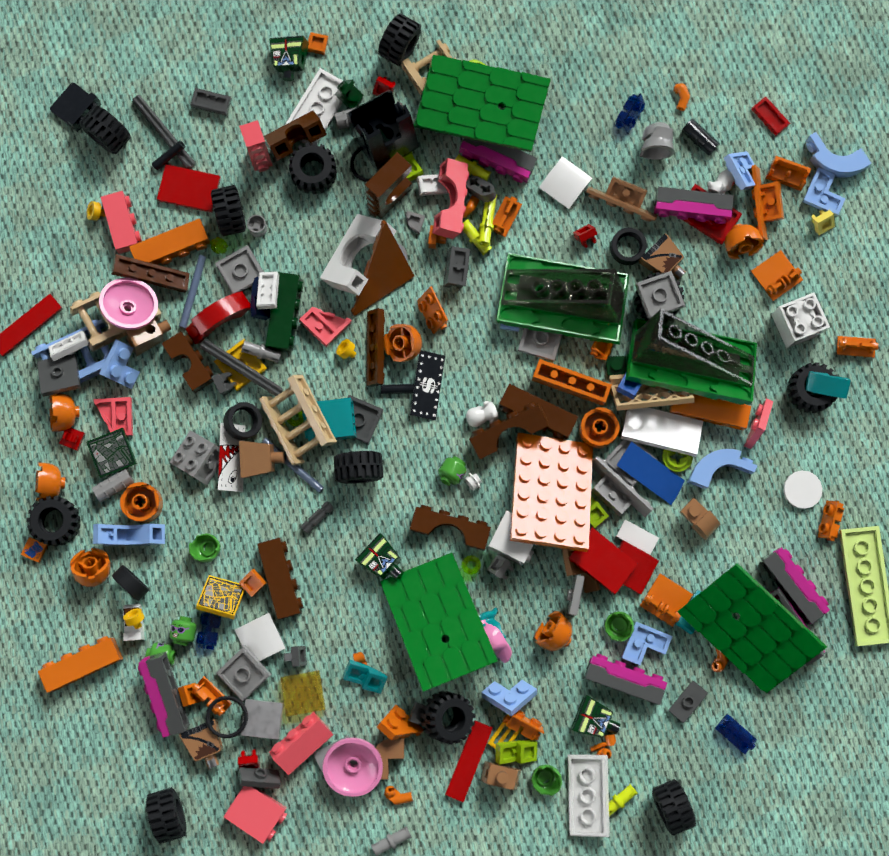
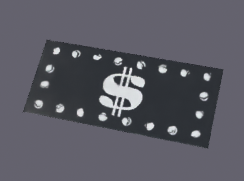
M420 351L410 415L436 420L445 355Z

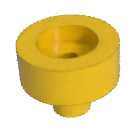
M90 201L87 207V219L98 221L100 216L105 217V211L101 209V204Z
M349 339L343 340L338 345L336 354L342 359L354 358L356 355L354 351L355 344Z
M140 608L130 610L123 616L126 625L134 626L135 629L142 627L141 621L145 618Z

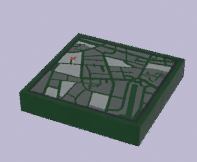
M124 428L86 442L100 478L137 464Z

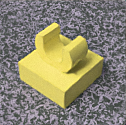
M820 210L818 217L812 215V223L818 235L835 227L834 214L830 210L826 212Z

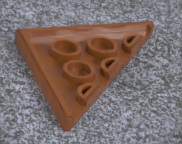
M385 220L381 221L379 235L376 236L371 258L368 260L364 271V276L368 281L360 295H356L355 305L351 309L354 316L414 277Z

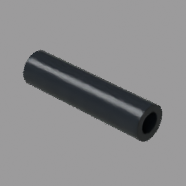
M179 140L152 162V166L159 170L185 149V144Z
M414 384L381 385V394H410L414 391Z

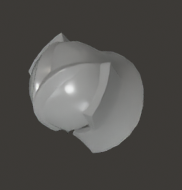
M663 122L647 126L643 132L642 140H644V144L639 156L652 160L671 157L674 154V129H671L669 125Z

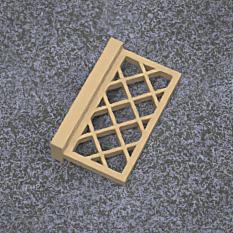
M625 374L609 375V384H612L610 395L613 396L617 411L694 403V396L691 393L674 391L672 394L668 392L670 389L658 386L651 387L644 384L641 385L636 397L630 399L616 391Z

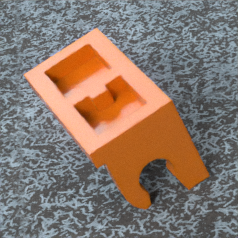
M775 156L771 162L766 179L774 182L778 181L782 185L801 191L807 182L806 178L810 174L811 168Z

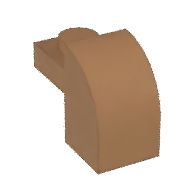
M692 498L680 511L692 524L691 527L704 540H707L720 526V522L710 510L707 511L695 498Z
M387 738L376 746L383 762L381 779L389 778V759H404V738L397 740Z

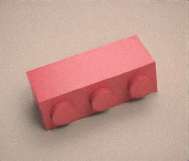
M123 191L102 196L101 201L115 250L118 254L131 251L129 246L141 242L142 238L139 230L136 231L134 227L137 221L134 213H131L129 207H132L130 197L126 196Z
M313 712L306 716L295 729L290 730L283 740L276 743L269 753L273 760L290 775L331 738L333 733L318 715Z

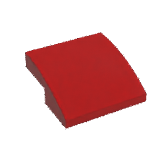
M622 540L619 549L638 563L623 585L641 595L659 560Z

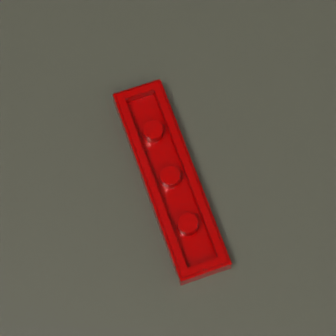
M48 294L0 333V354L3 357L63 309L51 294Z
M474 720L475 724L471 728L472 732L468 735L445 795L463 803L493 727Z

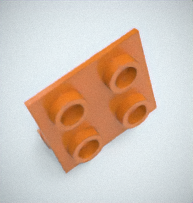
M781 250L751 270L772 301L803 281L800 276L802 274L800 268L797 267L795 269Z
M431 286L417 300L419 311L423 313L426 319L427 327L435 334L439 329L443 330L448 327V318Z
M660 573L640 604V607L673 627L681 617L677 611L689 602L693 594Z

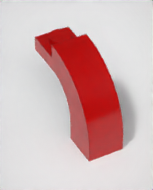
M242 291L230 294L199 312L191 319L192 323L185 330L195 345L199 344L222 324L242 317L251 308V304Z

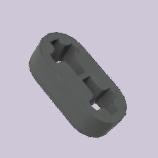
M478 176L468 178L466 188L469 194L483 202H490L496 198L495 188L491 183Z

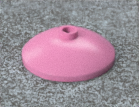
M119 278L111 281L103 288L99 297V308L104 318L112 325L121 329L134 330L145 327L152 322L157 314L158 300L155 292L146 283L133 278Z
M346 738L336 742L329 748L323 761V775L328 785L337 793L348 797H358L372 791L379 783L383 772V762L378 750L368 741L359 738ZM355 760L357 761V764L352 765L350 761Z

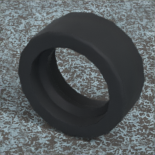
M634 228L619 230L613 236L610 244L613 258L623 265L638 263L647 249L646 238L639 230ZM631 236L638 241L639 251L635 256L625 257L620 254L617 245L621 238Z
M237 403L226 411L223 419L224 428L232 438L246 440L256 435L261 429L262 415L259 409L251 403ZM239 410L247 411L253 419V427L247 432H240L233 424V415Z
M121 565L112 575L113 579L137 601L149 591V588L124 565Z

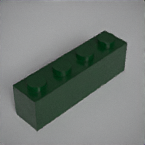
M278 272L277 308L271 309L265 346L276 351L290 352V347L294 348L295 336H292L293 329H297L298 318H295L296 311L300 310L301 300L298 299L299 292H303L304 281H301L300 275Z

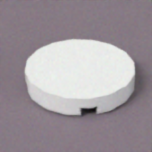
M802 470L794 472L786 479L783 493L787 502L793 507L806 509L813 507L819 502L823 488L821 481L816 475Z

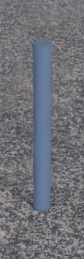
M199 255L180 320V328L186 329L206 256Z
M268 438L262 441V443L273 444ZM273 444L274 452H283ZM285 454V464L320 493L324 487L299 465H292Z

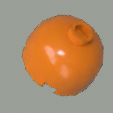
M747 224L733 226L725 237L727 254L731 259L736 260L740 259L738 255L748 252L749 256L754 255L762 249V242H764L759 230Z
M395 324L389 328L388 334L384 336L386 354L390 355L395 362H406L414 359L422 348V338L418 330L408 324Z
M66 394L50 395V403H52L50 427L52 432L70 429L74 425L75 419L79 418V406H75L74 400Z
M38 462L37 466H41V471H36L35 492L39 493V497H35V501L41 498L45 501L48 496L54 499V496L59 495L61 489H65V477H61V471L57 466Z
M91 548V551L88 552L82 550L74 555L70 561L71 573L75 581L82 586L95 587L101 585L110 574L111 563L109 557L101 549Z
M554 611L548 615L550 619L545 626L543 622L541 623L534 636V639L537 640L535 641L536 644L549 651H557L567 647L572 640V625L561 612Z

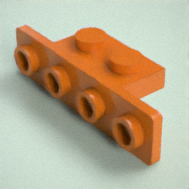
M752 165L750 175L756 185L751 193L756 207L753 209L754 216L758 222L755 228L759 230L763 240L767 241L766 223L784 219L781 186L778 181L762 185L760 169L756 165Z

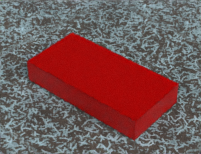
M766 96L751 108L775 136L790 125V122Z

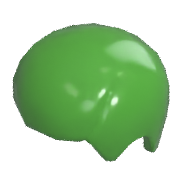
M208 533L197 535L195 540L189 544V554L199 562L209 563L219 555L221 550L220 542L214 535Z
M613 612L605 621V631L612 640L624 642L634 632V621L625 612Z
M540 765L533 771L531 777L532 786L539 794L554 796L560 791L562 778L560 772L554 766Z

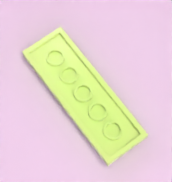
M879 526L839 530L855 646L889 643V590Z

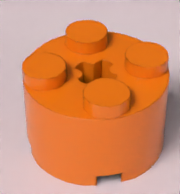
M598 407L592 409L584 415L580 422V438L584 443L595 449L605 448L616 439L620 429L619 421L615 414L607 408ZM598 424H600L601 429H603L600 432H598L596 428Z
M137 482L129 485L121 495L120 507L129 519L138 523H148L155 520L161 514L163 499L160 492L153 486L144 482ZM141 499L145 500L143 507L138 505Z

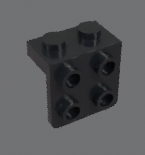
M71 83L52 104L50 110L71 128L79 132L81 129L79 122L94 105L101 106L102 104L92 92L88 94L76 83Z

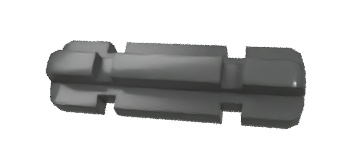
M326 501L321 509L319 508L308 518V522L305 521L301 525V528L307 534L310 533L313 527H316L334 507Z

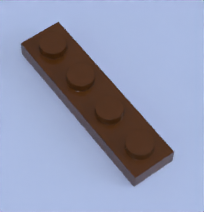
M118 254L114 256L111 273L112 275L137 279L144 283L186 293L188 290L190 275L187 272Z
M380 308L367 311L366 386L370 387L384 384L385 317L384 309Z

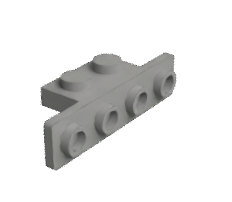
M598 456L593 459L592 468L602 479L591 491L619 517L630 505L644 517L654 509L649 501L642 498L634 487L628 485L619 473L614 472L605 460L600 459Z

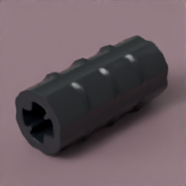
M693 118L681 130L687 138L691 139L708 156L720 144L714 136L710 135Z

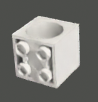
M815 293L781 305L771 314L786 349L817 337L830 328Z
M506 510L488 549L522 566L525 562L528 563L534 553L531 549L535 544L510 541L511 512Z

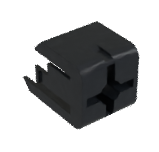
M391 90L381 93L346 113L356 142L376 171H379L397 152L403 157L419 148L411 114L406 104L403 105L399 101L395 104ZM380 128L386 136V138H391L390 141H383L382 134L379 130Z

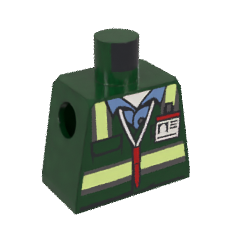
M304 36L269 38L274 68L278 72H283L284 81H294V72L304 70L309 42Z
M381 533L355 559L358 564L383 580L389 574L395 580H398L404 573L397 566L402 559Z
M584 695L570 730L603 738L606 731L617 734L620 723L611 720L613 711L593 698Z

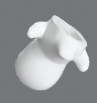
M726 169L718 175L717 181H708V192L725 194L726 191H730L735 184L732 173Z
M485 401L483 407L477 406L467 411L466 420L470 426L479 427L486 421L491 423L499 418L498 412L491 401Z

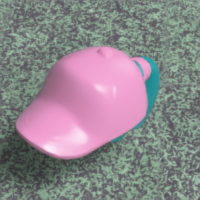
M495 607L491 611L481 613L479 617L495 655L503 663H507L511 658L512 651L506 641V636L502 632L500 623L494 619L497 615V608Z

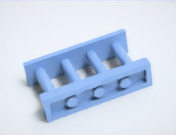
M92 320L97 331L102 333L101 329L106 327V324L102 320ZM83 327L47 345H38L31 353L35 358L41 357L42 360L50 359L48 355L50 353L49 346L80 331H84L86 336L90 333L87 327ZM108 345L101 348L104 357L99 362L93 360L87 346L80 349L87 363L86 368L79 371L80 383L99 375L110 352Z

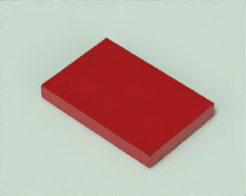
M166 164L157 201L212 213L211 191L219 188L221 176Z
M694 184L691 189L693 191L708 192L697 184ZM732 208V217L725 224H717L712 220L699 222L695 218H688L683 221L722 245L726 235L735 226L742 213Z
M593 527L590 528L589 550L587 552L574 550L568 558L613 595L618 592L638 565V563Z

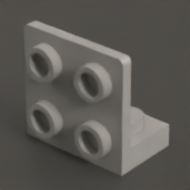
M189 431L170 463L207 486L219 467V447L200 435Z

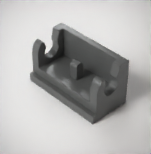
M451 246L447 251L443 287L456 286V289H461L463 286H466L470 249Z

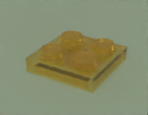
M320 670L280 677L286 717L326 710Z

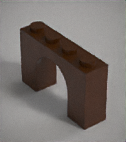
M398 152L365 184L367 210L373 217L378 216L382 219L412 189V183L406 178L412 171L411 164Z

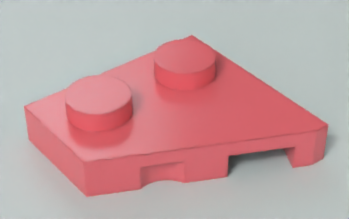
M312 307L299 319V322L327 347L352 323V320L349 318L344 319L335 316L334 313L323 312L321 309Z
M131 397L94 399V404L97 406L110 432L124 428L127 436H133Z
M766 398L762 405L759 404L755 410L756 418L751 424V430L744 447L752 449L764 433L773 401Z

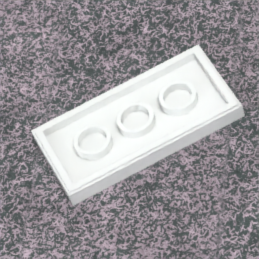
M320 68L286 124L314 110L326 131L335 116L334 113L338 112L343 103L334 95L338 91L337 87L342 80ZM306 139L299 140L303 143H309V145H313V142L310 143Z
M652 408L629 409L626 411L621 439L696 457L703 421Z
M568 755L569 836L610 837L608 755Z

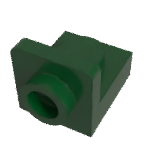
M352 79L343 80L337 87L338 91L334 94L349 109L355 108L364 96L353 85L355 82Z
M626 354V356H608L606 359L607 376L625 374L627 372L629 354Z

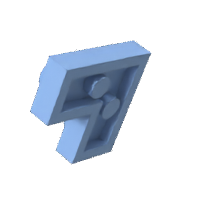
M747 151L728 154L724 157L726 167L732 173L735 184L740 190L751 189L756 185L749 173L754 163Z
M818 167L802 202L825 212L830 210L837 217L846 198L829 191L835 174Z
M115 339L99 374L132 389L140 373L126 366L134 348Z
M635 622L634 632L628 639L621 658L641 665L647 648L666 655L673 636Z
M521 680L510 690L494 681L482 691L483 699L511 717L537 695V688L524 680Z

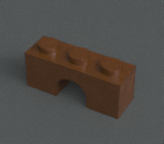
M312 110L265 135L264 138L278 161L293 152L292 146L297 141L306 139L312 143L324 137L327 133L321 120Z
M180 331L163 342L162 345L174 363L181 358L191 360L190 369L182 376L191 390L197 393L214 382L212 379L214 373L209 366L204 367L201 361L204 358L198 350L194 351L191 347L194 343L189 335L184 336Z

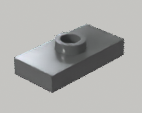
M195 88L190 106L227 116L232 98L231 96Z
M692 680L668 711L680 722L684 723L707 696L708 692Z
M239 768L240 786L280 788L279 770Z

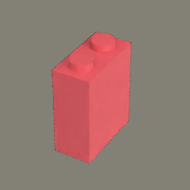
M243 786L223 817L263 844L266 840L270 842L276 833L274 827L277 823L282 824L286 818L285 810L287 807L257 787Z

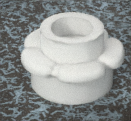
M468 473L469 476L465 478L467 485L473 491L477 488L480 489L482 481L476 473L473 475Z

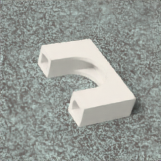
M357 214L320 279L335 289L359 296L368 279L356 269H352V262L356 254L363 247L374 244L376 236L379 235L380 224L383 220ZM388 224V226H389V228H390V230H391V232H392V234H393V236H394L395 233H396V230H395L391 225Z

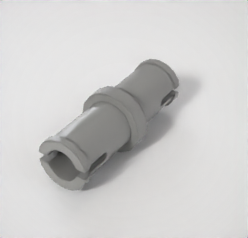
M245 340L241 352L257 356V359L264 358L278 363L281 351L266 348L263 344L260 346Z
M407 826L391 835L390 833L387 834L386 838L372 844L371 847L375 855L378 856L391 848H397L396 845L412 838Z

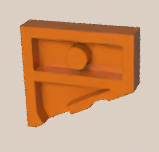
M397 705L391 709L377 726L390 740L408 738L411 734L419 736L424 731L419 724L408 721L410 716Z

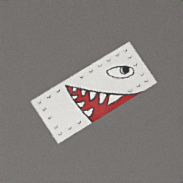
M220 423L218 490L243 492V478H241L239 441L245 440L232 438L226 432L224 423ZM234 424L237 430L245 432V425Z

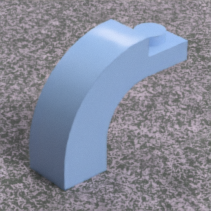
M817 132L811 134L806 140L807 149L809 152L814 153L810 162L816 168L819 167L835 174V177L843 178L857 175L872 164L862 148L850 155L838 156L826 148Z
M735 449L717 450L706 455L694 466L687 483L707 489L714 472L718 468L732 467L748 474H753L756 471L757 465L753 464L751 459L744 457L739 459L742 451Z
M93 524V544L106 546L165 544V525Z

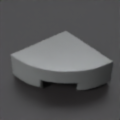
M407 211L406 219L408 226L411 227L412 231L420 235L425 216Z

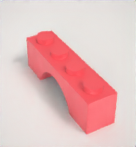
M258 120L239 126L254 170L259 172L268 170L273 165Z
M447 158L440 164L438 182L448 191L450 205L448 209L442 210L434 216L432 234L454 239L463 231L464 224L462 219L466 210L464 200L467 196L466 182L469 178L467 163Z

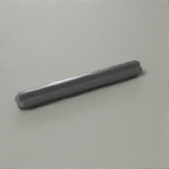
M140 95L132 99L133 104L170 148L178 142ZM185 149L176 155L187 169L195 166L194 160Z
M207 339L201 343V349L274 396L283 392L282 387Z

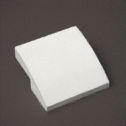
M562 156L539 188L570 209L593 178Z
M270 613L235 630L242 647L246 646L259 661L286 649Z

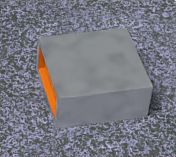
M245 699L248 721L241 735L280 739L284 703Z

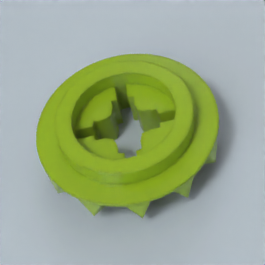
M664 449L662 459L664 465L671 471L681 472L691 465L693 456L678 453L685 457L679 459L677 465L676 459L670 458L675 455V452Z

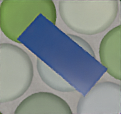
M632 441L616 465L670 505L676 499L685 481Z

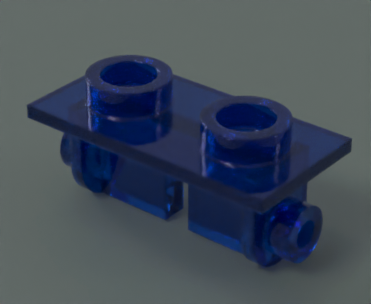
M641 93L638 96L632 94V96L628 97L623 106V109L628 112L621 111L615 120V126L619 129L624 127L627 134L635 126L639 114L645 108V101Z
M208 612L201 613L200 624H202V627L196 639L198 648L205 649L206 645V649L214 650V646L217 645L218 632L211 631L212 628L219 629L221 616Z
M728 713L715 727L720 734L744 755L749 749L753 750L756 746L755 742L757 739Z

